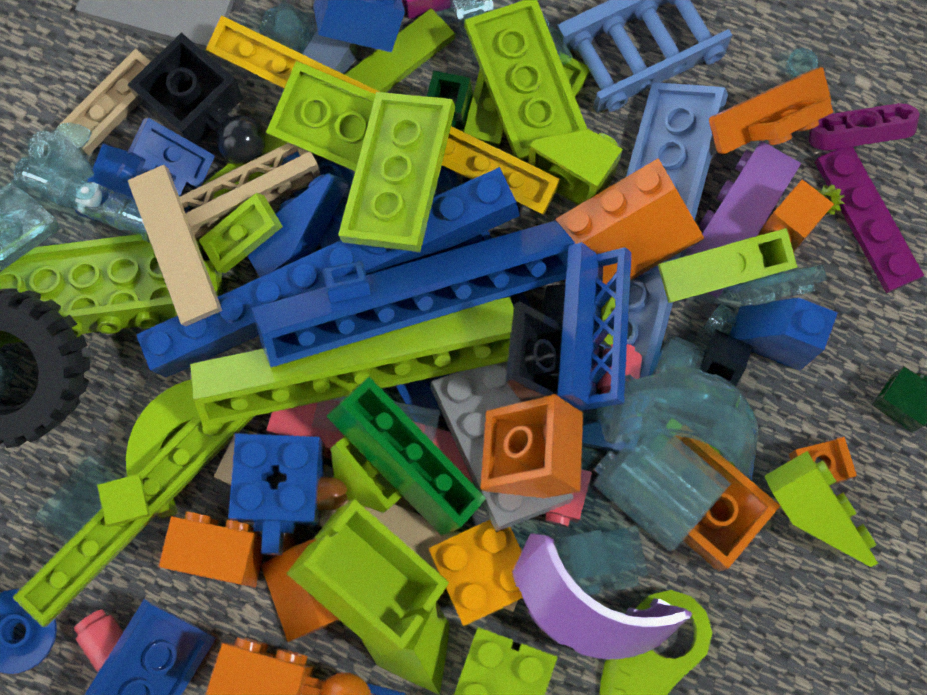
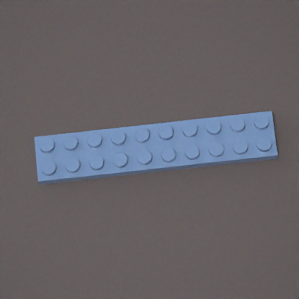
M652 82L626 174L627 177L659 158L694 220L715 146L709 118L724 111L728 96L725 87ZM687 249L664 262L685 257ZM658 265L630 281L627 344L634 346L635 351L642 355L638 395L633 397L632 405L600 407L598 422L585 425L582 428L583 446L633 456L673 302L668 303ZM600 344V346L604 347V349L611 348V347H608V346H605V345Z

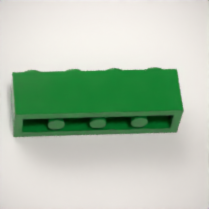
M370 376L354 388L326 416L441 536L461 528L487 499Z

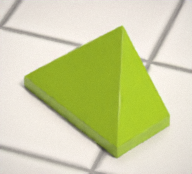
M345 436L331 447L334 478L340 479L345 483L347 487V492L345 493L347 500L352 501L355 499L365 507L384 513L402 497L398 490Z

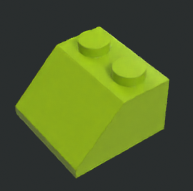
M590 129L534 139L530 145L528 163L560 178L561 181L555 192L579 205L608 188L615 177L623 149L618 147L617 142L604 133L597 134Z

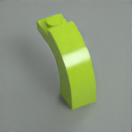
M192 379L178 383L159 394L138 417L127 445V477L136 475L198 413L193 399ZM174 498L156 516L166 518L178 514Z

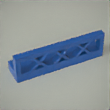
M582 242L568 246L558 396L580 411L624 404L632 253L626 247L597 254ZM617 263V272L605 284L603 282V266ZM612 296L615 298V309L603 321L600 318L601 308ZM610 333L613 336V347L602 359L598 356L599 345ZM608 372L611 375L610 393L596 395V384Z

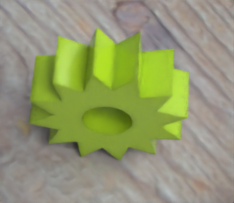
M823 185L822 190L817 189L826 198L828 196L831 197V202L834 205L828 211L830 215H834L835 210H841L839 205L845 204L841 200L845 195H839L841 189H835V185H830L829 187Z

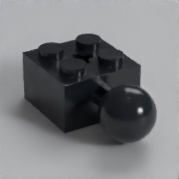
M182 32L127 84L138 103L166 128L197 145L213 130L217 134L216 143L218 150L225 159L232 163L247 164L259 158L265 147V134L260 124L247 116L231 117L228 114L244 99L236 79Z

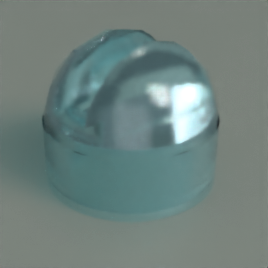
M720 303L703 329L712 335L716 329L730 336L731 333L723 326L727 322L737 327L736 315L731 309Z

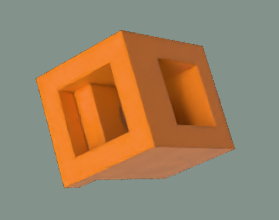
M845 437L796 449L789 453L790 461L808 451L814 462L817 457L823 458L826 466L837 481L834 484L857 476Z

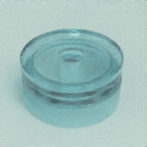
M806 48L794 50L786 62V71L792 78L818 67L816 54Z

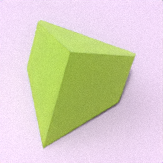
M437 601L429 613L420 615L424 620L403 651L382 657L362 639L377 666L440 695L450 625Z

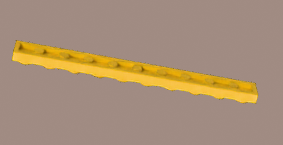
M222 15L205 49L282 88H285L295 62L298 61L376 94V92H379ZM452 126L450 128L442 166L470 180L500 167L516 202L542 215L545 214L561 181L560 178Z

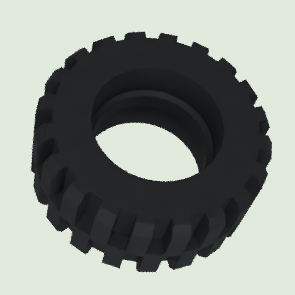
M4 288L0 290V330L20 338L31 349L37 361L39 379L34 395L28 400L14 403L0 399V445L4 443L6 448L21 446L26 441L33 442L65 421L66 417L74 412L80 404L79 396L86 392L89 380L84 378V373L90 370V357H83L81 350L88 345L84 335L76 337L72 330L77 325L72 316L63 317L58 311L61 309V306L52 299L44 302L40 300L41 295L39 293L29 290L20 293L17 288Z

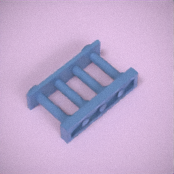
M609 0L558 24L555 42L562 53L571 48L580 53L601 91L596 93L593 106L596 113H599L605 109H608L609 112L618 110L628 102V98L650 88L652 82L661 83L704 61L707 65L717 62L726 54L732 33L728 29L712 36L691 0ZM668 2L671 5H676L698 41V44L682 52L679 51L656 13L659 6ZM636 17L638 20L645 22L666 58L647 68L624 29L625 23ZM603 33L608 36L611 35L634 75L614 83L591 44L593 38Z

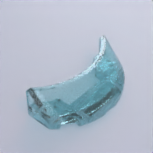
M659 367L655 375L638 379L633 378L629 374L625 376L624 404L600 407L597 410L606 442L614 444L626 439L648 435H676L697 439L718 449L721 456L727 461L733 462L734 466L752 481L759 435L757 419L741 391L718 375H711L702 372L700 369L689 367Z

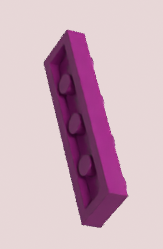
M840 148L818 157L814 163L828 187L835 185V189H841L839 195H845L841 199L845 204L839 205L841 212L886 294L921 279L924 274L854 148Z

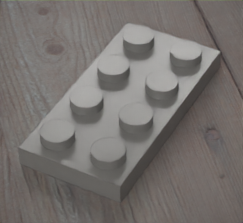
M508 361L460 371L434 380L430 386L475 487L487 498L483 505L496 532L567 505L574 498L572 493L549 498H537L486 492L480 489L486 411L521 403L520 399L506 383Z

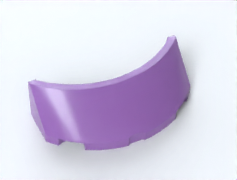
M530 533L513 570L515 585L519 587L529 609L528 613L534 622L557 643L566 645L577 653L594 658L623 659L646 653L662 644L692 614L685 608L672 606L656 598L650 603V608L645 610L628 608L625 615L604 607L583 592L573 581L558 556L555 544L553 543L554 539L546 535Z

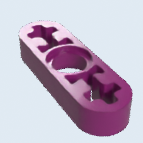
M902 103L833 113L819 119V126L809 130L808 141L811 146L817 149L834 150L909 138L917 131L920 113L914 106ZM857 125H866L868 127H859Z

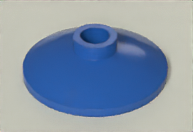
M12 589L0 593V673L17 674L36 667L47 657L56 639V618L47 627H42L12 598L20 589ZM19 623L23 624L26 628V633L21 639L15 638L13 634L15 626Z

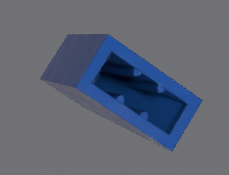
M799 297L744 305L739 307L729 336L752 345L751 352L800 371L825 350L838 312Z

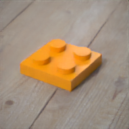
M487 520L428 548L439 574L449 582L446 589L463 627L523 599L513 577V570L522 550L511 527L496 532L491 520Z

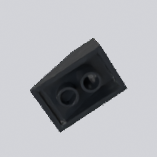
M518 302L514 304L506 383L521 402L554 394L558 396L563 325L526 304ZM599 345L598 356L601 358L604 347ZM596 384V395H599L601 390L597 389ZM599 408L581 411L583 413V426L598 422Z

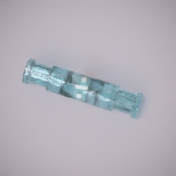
M31 156L23 157L17 163L13 175V183L17 188L21 190L29 188L39 192L48 201L70 209H76L78 212L118 230L129 229L141 234L145 241L150 242L134 198L94 182H85L75 174L61 168H48L38 164V161ZM102 196L108 198L103 204L101 202Z

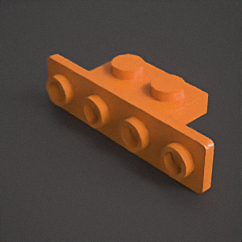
M822 67L814 68L711 116L709 124L718 154H726L751 141L768 140L769 145L781 144L791 140V133L795 131H806L819 126V119L833 113L824 69Z

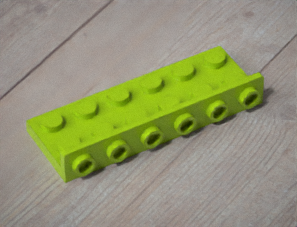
M147 233L0 252V290L4 288H17L20 293L29 290L39 293L41 295L40 300L44 302L52 299L61 306V309L58 311L63 317L71 315L76 321L77 325L72 328L76 337L93 332L114 334L121 329L131 327L149 329L178 316ZM197 241L198 248L203 258V247L200 244V242ZM0 330V348L4 344L23 342L15 335Z

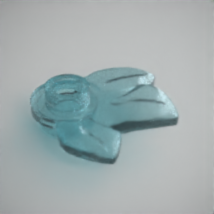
M62 123L52 132H37L29 141V157L39 167L44 186L54 194L64 196L68 190L69 182H80L94 175L89 162L80 151L89 141L92 134L86 127L75 123ZM44 144H45L46 147H47V154H46V156H44V153H43V146H44Z

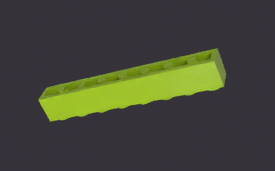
M510 297L501 298L274 367H270L263 349L190 364L193 399L202 425L206 427L345 397L369 376L382 389L507 362L514 307Z

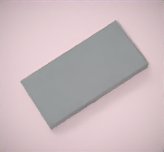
M79 0L75 11L78 16L173 41L182 32L200 49L205 50L221 15L226 18L229 17L235 0Z

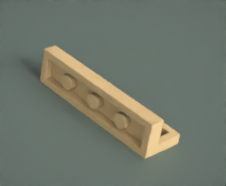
M287 143L179 198L183 208L187 206L196 207L187 212L186 216L197 242L255 193L264 195L271 205L307 187L313 179L321 176L311 151L308 152ZM298 151L300 157L281 166L283 158ZM257 171L266 173L247 183L249 175ZM223 188L231 190L213 199L215 192Z

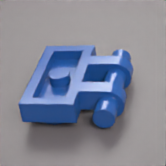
M146 118L143 119L128 151V154L141 160L138 168L135 170L123 163L118 169L116 177L128 183L129 179L165 165L170 171L180 197L185 185L193 190L202 185L215 155L154 120ZM190 206L184 208L185 213L189 210Z

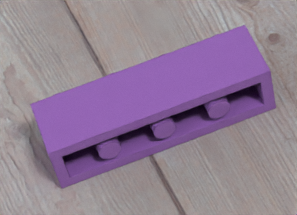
M760 141L754 152L746 149L735 167L737 171L741 172L735 182L729 179L726 181L716 200L722 202L716 213L708 210L698 226L705 239L687 248L685 256L757 236L801 163L763 141ZM724 288L707 293L718 299Z

